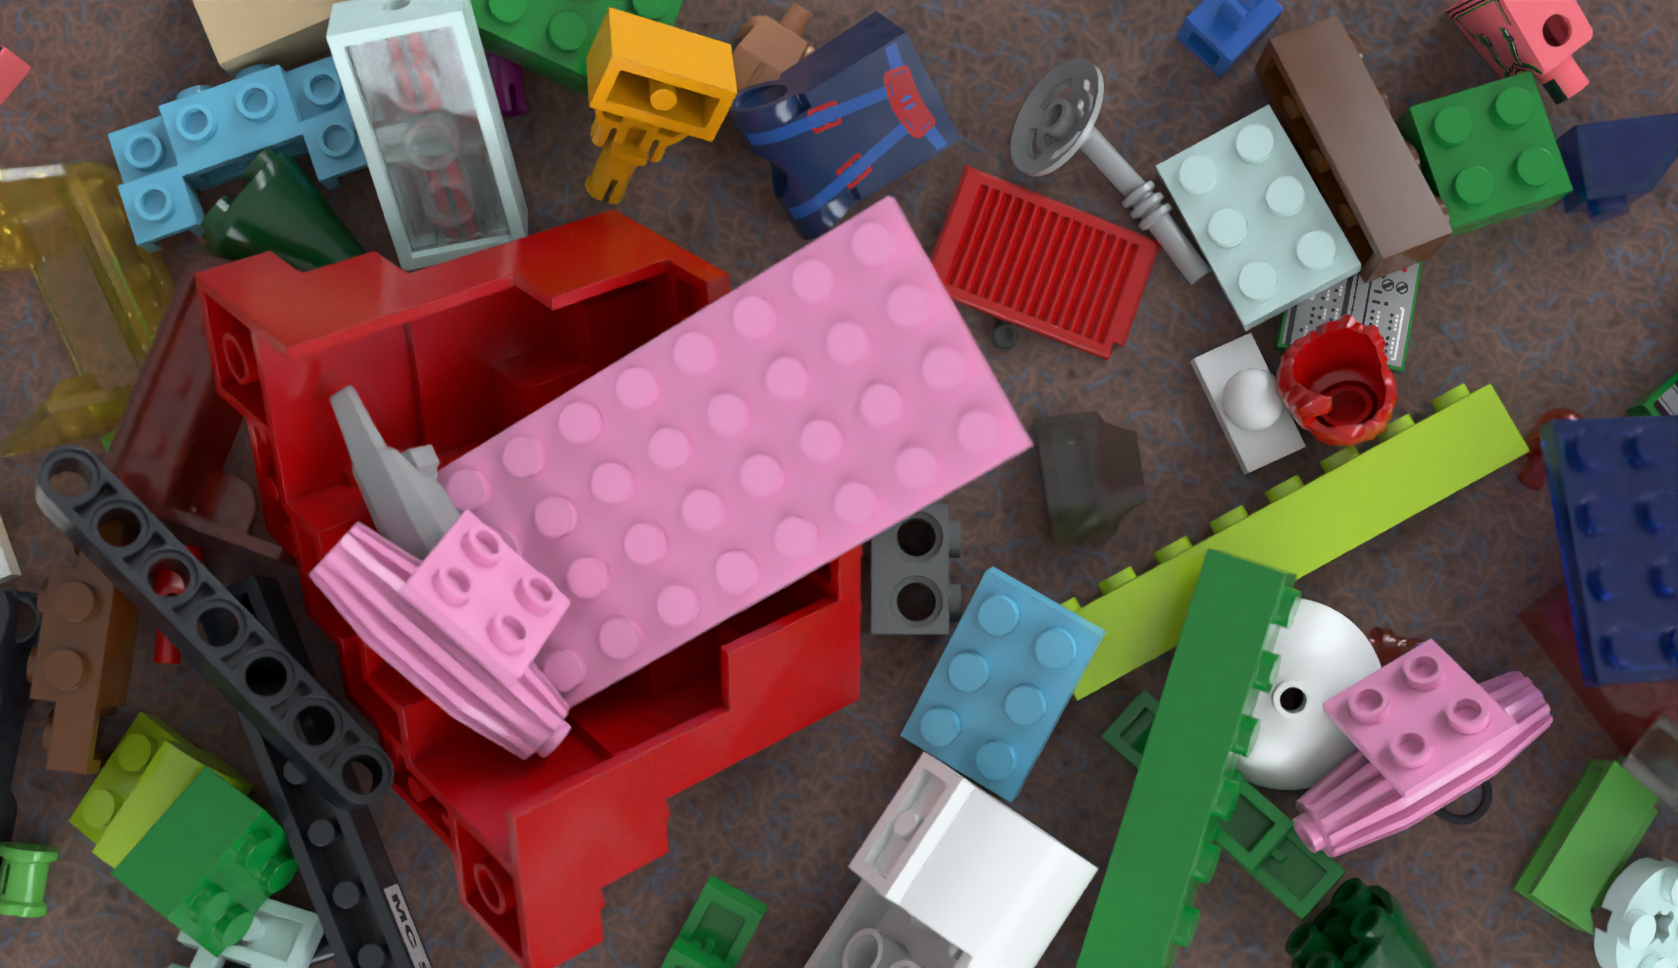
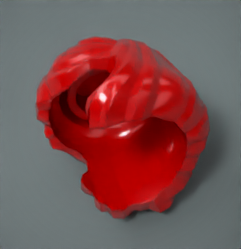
M1344 314L1338 320L1327 321L1319 325L1316 330H1311L1304 337L1295 340L1281 356V363L1276 375L1277 393L1301 428L1308 430L1318 441L1327 445L1350 447L1356 443L1373 440L1377 435L1385 431L1398 398L1397 384L1386 364L1388 358L1385 354V340L1379 334V328L1374 324L1367 326L1356 322L1353 315Z

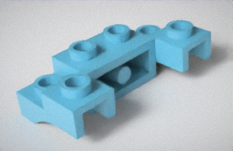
M333 56L287 72L279 64L275 66L259 64L247 67L236 74L235 80L215 87L198 85L187 88L177 94V100L158 106L161 116L108 134L124 183L119 185L118 189L136 244L149 253L162 250L160 240L189 230L197 236L203 235L205 229L200 225L205 216L195 187L204 191L241 178L253 159L266 147L276 155L285 152L293 159L310 154L318 181L328 190L340 186L338 177L368 167Z

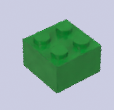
M1531 70L1409 107L1395 121L1403 139L1409 141L1415 147L1420 159V171L1433 195L1440 197L1447 207L1450 227L1453 231L1449 238L1548 208L1573 191Z
M205 766L110 874L218 958L227 946L234 945L244 937L252 925L253 915H255L272 893L282 890L292 880L298 869V864L284 829L263 808L209 767Z

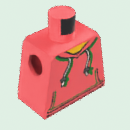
M1458 0L1445 10L1501 79L1531 70L1533 77H1537L1556 105L1566 101L1588 85L1589 80L1571 56V54L1593 37V29L1576 0Z

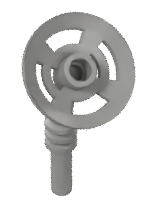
M1073 58L1057 65L1034 87L1017 116L1010 143L1011 158L1014 165L1029 176H1043L1062 166L1080 148L1125 197L1122 205L1125 209L1133 208L1130 213L1133 220L1141 218V222L1138 225L1142 231L1150 230L1192 286L1210 273L1211 269L1169 215L1172 210L1169 203L1161 204L1164 198L1162 193L1152 192L1156 186L1153 181L1145 182L1094 126L1104 94V81L1100 69L1084 58ZM1090 83L1093 89V96L1090 92H1088ZM1069 84L1072 85L1070 95L1065 98L1056 99L1048 106L1051 100ZM1035 132H1037V148L1042 153L1036 159L1033 154V137ZM1050 136L1055 139L1052 144H1050Z

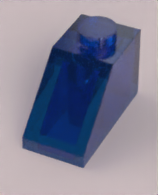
M1678 113L1578 124L1556 139L1573 191L1563 197L1565 214L1588 211L1589 220H1605L1629 213L1628 205L1650 193L1678 157Z

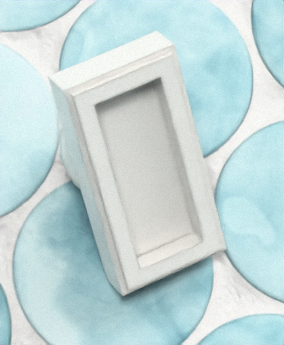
M1251 333L1202 354L1190 362L1244 475L1306 447L1290 412L1277 393V379L1270 373Z

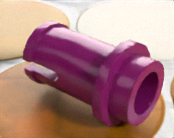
M484 49L500 111L504 113V118L526 115L528 113V106L525 101L522 66Z

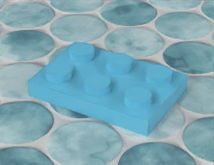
M995 567L987 569L900 736L1011 803L1021 791L1107 631Z

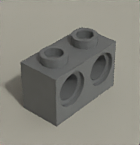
M930 504L870 538V636L949 635V622H960L961 584H949V558H961V520H949V504ZM909 522H920L926 525L933 534L934 543L932 549L922 556H910L903 552L897 542V533L903 525ZM910 585H920L931 593L934 607L927 619L911 621L902 616L897 607V597L903 588Z

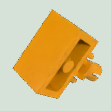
M608 7L586 57L589 107L594 109L596 115L591 126L590 135L592 142L596 146L603 148L591 174L586 179L585 187L587 192L593 198L602 201L608 187L611 186L612 188L607 197L608 203L617 204L622 201L625 189L637 166L646 165L649 159V150L651 161L658 163L668 146L678 143L688 135L713 142L738 93L731 44Z

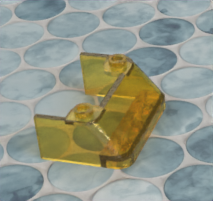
M88 161L0 169V271L31 270L79 375L60 381L49 392L46 401L0 444L3 458L94 438L186 394L207 373V355L159 251L149 253L136 244L118 189L119 185L124 184L122 177L113 168L103 163Z

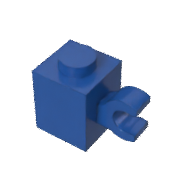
M1203 0L1186 17L1176 38L1221 80L1272 29L1284 8L1277 2L1278 0Z

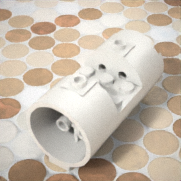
M923 752L848 867L858 874L862 880L804 968H1034L1098 868L941 761Z

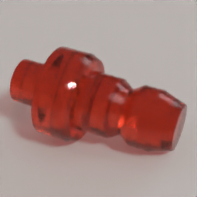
M1374 627L1369 636L1365 635L1375 650L1381 666H1386L1426 642L1420 638L1410 637L1406 639L1404 636H1396L1395 632L1390 628Z

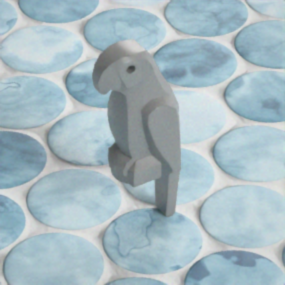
M352 385L346 386L332 395L330 401L353 462V475L375 526L383 538L423 562L461 515L459 509L455 508L446 490L437 481V466L440 462L432 445L408 449L401 454L396 449L387 447L370 419L355 388Z

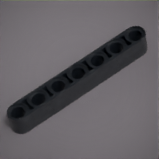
M75 445L59 446L49 451L40 461L34 489L36 503L41 511L330 804L339 810L354 812L365 809L385 796L393 784L395 774L393 762L386 751L96 455L86 448ZM69 471L83 477L88 484V489L78 496L67 497L54 491L49 484V480L60 472ZM117 520L125 522L132 527L136 533L137 540L125 547L111 546L103 541L98 529L108 521ZM166 569L173 571L184 582L185 591L174 597L160 596L151 589L147 577L156 570ZM206 618L222 620L231 630V643L221 647L207 645L197 634V623ZM255 666H263L272 670L279 681L278 693L265 697L252 692L246 684V670ZM311 714L318 717L325 725V742L322 745L312 746L299 740L294 731L296 716ZM346 762H360L368 767L373 779L372 788L368 794H356L347 789L342 778L343 766Z

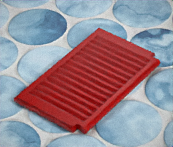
M965 165L930 262L952 301L1108 360L1112 354L1111 348L1113 344L1121 347L1125 346L1160 244L1155 239Z

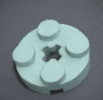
M1651 857L1638 859L1629 865L1611 885L1601 906L1612 912L1608 921L1607 933L1596 928L1594 936L1595 954L1601 968H1678L1677 862L1662 857L1664 861H1657Z

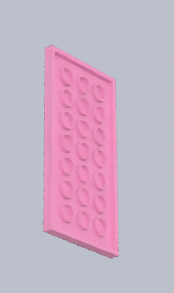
M887 196L437 471V481L446 490L455 508L459 509L461 514L467 509L485 526L496 531L511 549L537 572L549 578L555 587L571 601V604L532 661L570 706V709L1034 445L899 205L893 197Z

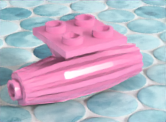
M466 509L423 562L357 522L309 574L362 640L453 718L523 760L535 752L542 758H545L561 743L569 732L571 726L563 719L566 717L570 706L532 660L571 604V601L555 587L549 578L537 572L511 549L496 531L485 526L469 510Z
M1429 639L1322 703L1323 711L1354 743L1357 749L1296 801L1297 804L1295 805L1299 815L1292 819L1294 822L1293 826L1301 841L1311 852L1316 853L1319 850H1323L1328 857L1332 856V858L1406 830L1501 771L1551 726L1553 722V717L1550 715L1551 709L1548 703L1545 702L1539 688L1537 689L1534 686L1532 680L1523 676L1522 672L1511 671L1478 684L1434 640Z

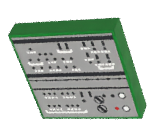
M1422 262L1365 284L1358 272L1280 313L1273 350L1285 352L1287 347L1295 340L1304 337L1311 330H1316L1319 325L1327 321L1338 320L1344 314L1353 315L1356 322L1367 326L1374 324L1379 328V334L1385 340V354L1388 358L1386 364L1392 374L1398 375L1404 371Z

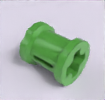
M0 842V856L3 857L0 869V914L20 917L46 916L48 903L44 901L50 864L59 859L60 850L58 848L28 842Z

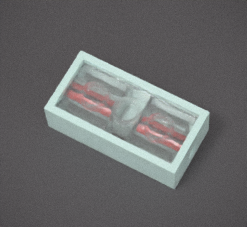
M351 0L333 4L326 38L401 269L409 271L434 266L528 236V210L470 0Z

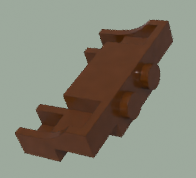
M117 520L108 521L99 527L98 532L103 541L109 545L125 547L129 525ZM73 544L74 552L78 556L77 568L51 565L49 578L43 581L39 589L37 610L39 616L42 617L39 642L32 648L28 657L27 678L32 683L30 699L56 702L55 709L51 710L46 718L43 730V749L48 753L46 770L94 774L99 772V767L105 766L112 754L94 751L100 715H116L117 706H126L140 610Z

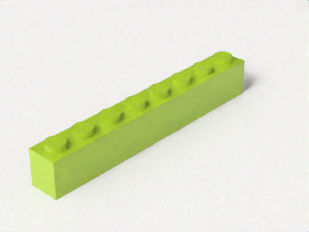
M1465 383L1454 387L1429 401L1435 413L1414 423L1408 413L1387 424L1385 431L1377 435L1380 443L1360 454L1355 445L1347 446L1319 462L1325 472L1324 474L1305 484L1300 476L1296 474L1265 491L1264 494L1270 503L1248 515L1244 506L1240 505L1209 522V525L1214 534L1192 545L1188 536L1185 535L1153 553L1158 565L1136 576L1132 567L1129 566L1101 581L1097 585L1103 595L1080 607L1075 597L1061 603V606L1107 631L1070 700L1078 701L1178 645L1208 548L1223 550L1297 574V580L1529 452L1528 446L1491 383L1471 393Z

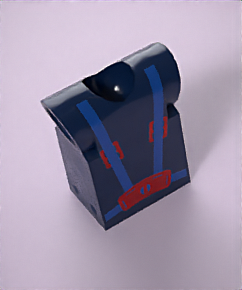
M877 11L782 72L779 80L762 82L737 91L738 93L728 111V115L748 150L770 161L775 196L798 237L804 240L816 238L827 232L848 211L853 200L867 198L961 140L907 32Z

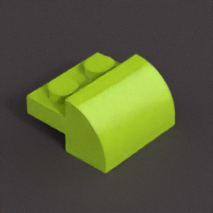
M140 711L72 814L69 822L96 844L92 853L115 869L205 766L209 767L246 796L249 795L254 784L214 753L195 747L155 715Z

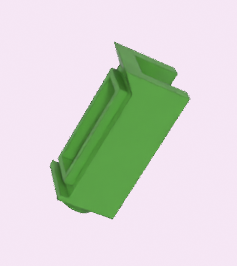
M1619 756L1616 761L1591 758L1511 888L1571 928L1595 936L1590 909L1598 910L1611 885L1621 873L1658 813V810L1654 808L1656 802L1668 803L1671 797L1651 785L1655 775L1631 759Z

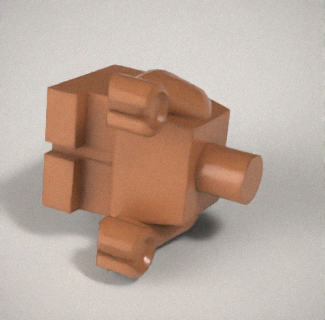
M792 2L780 23L766 15H758L755 17L751 16L747 22L742 24L738 30L742 41L737 45L732 54L737 90L766 81L779 80L782 72L816 51L814 44L801 37L814 15L795 2Z

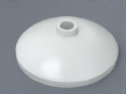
M1301 598L1290 629L1280 627L1273 653L1281 655V663L1274 685L1268 694L1260 691L1252 715L1255 718L1261 719L1256 743L1248 758L1242 755L1239 756L1236 769L1243 774V778L1246 781L1270 789L1298 790L1311 788L1357 749L1354 743L1323 711L1322 703L1381 669L1375 650L1356 625L1341 613L1326 605ZM1290 687L1299 688L1303 693L1302 704L1294 710H1286L1280 704L1282 692Z

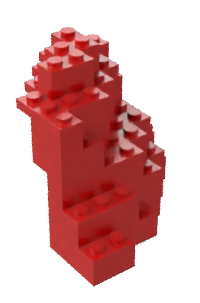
M615 209L409 274L376 251L304 273L294 269L271 251L194 273L217 394L246 418L266 531L297 561L306 615L337 644L345 697L377 729L379 744L393 762L395 774L391 788L453 851L460 903L520 968H555L603 941L601 909L605 907V898L601 888L668 853L667 821L670 818V809L667 798L860 699V667L862 662L860 655V614L862 611L860 599L861 544L568 710L563 720L571 728L561 743L545 758H542L535 752L525 760L445 712L366 644L309 576L313 569L357 522L380 535L353 475V462L330 401L332 395L346 386L352 385L387 447L396 449L401 454L408 449L432 445L440 462L437 466V471L732 292L728 273Z

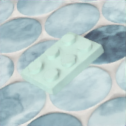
M1269 104L1156 165L1163 184L1245 331L1361 271L1359 259Z

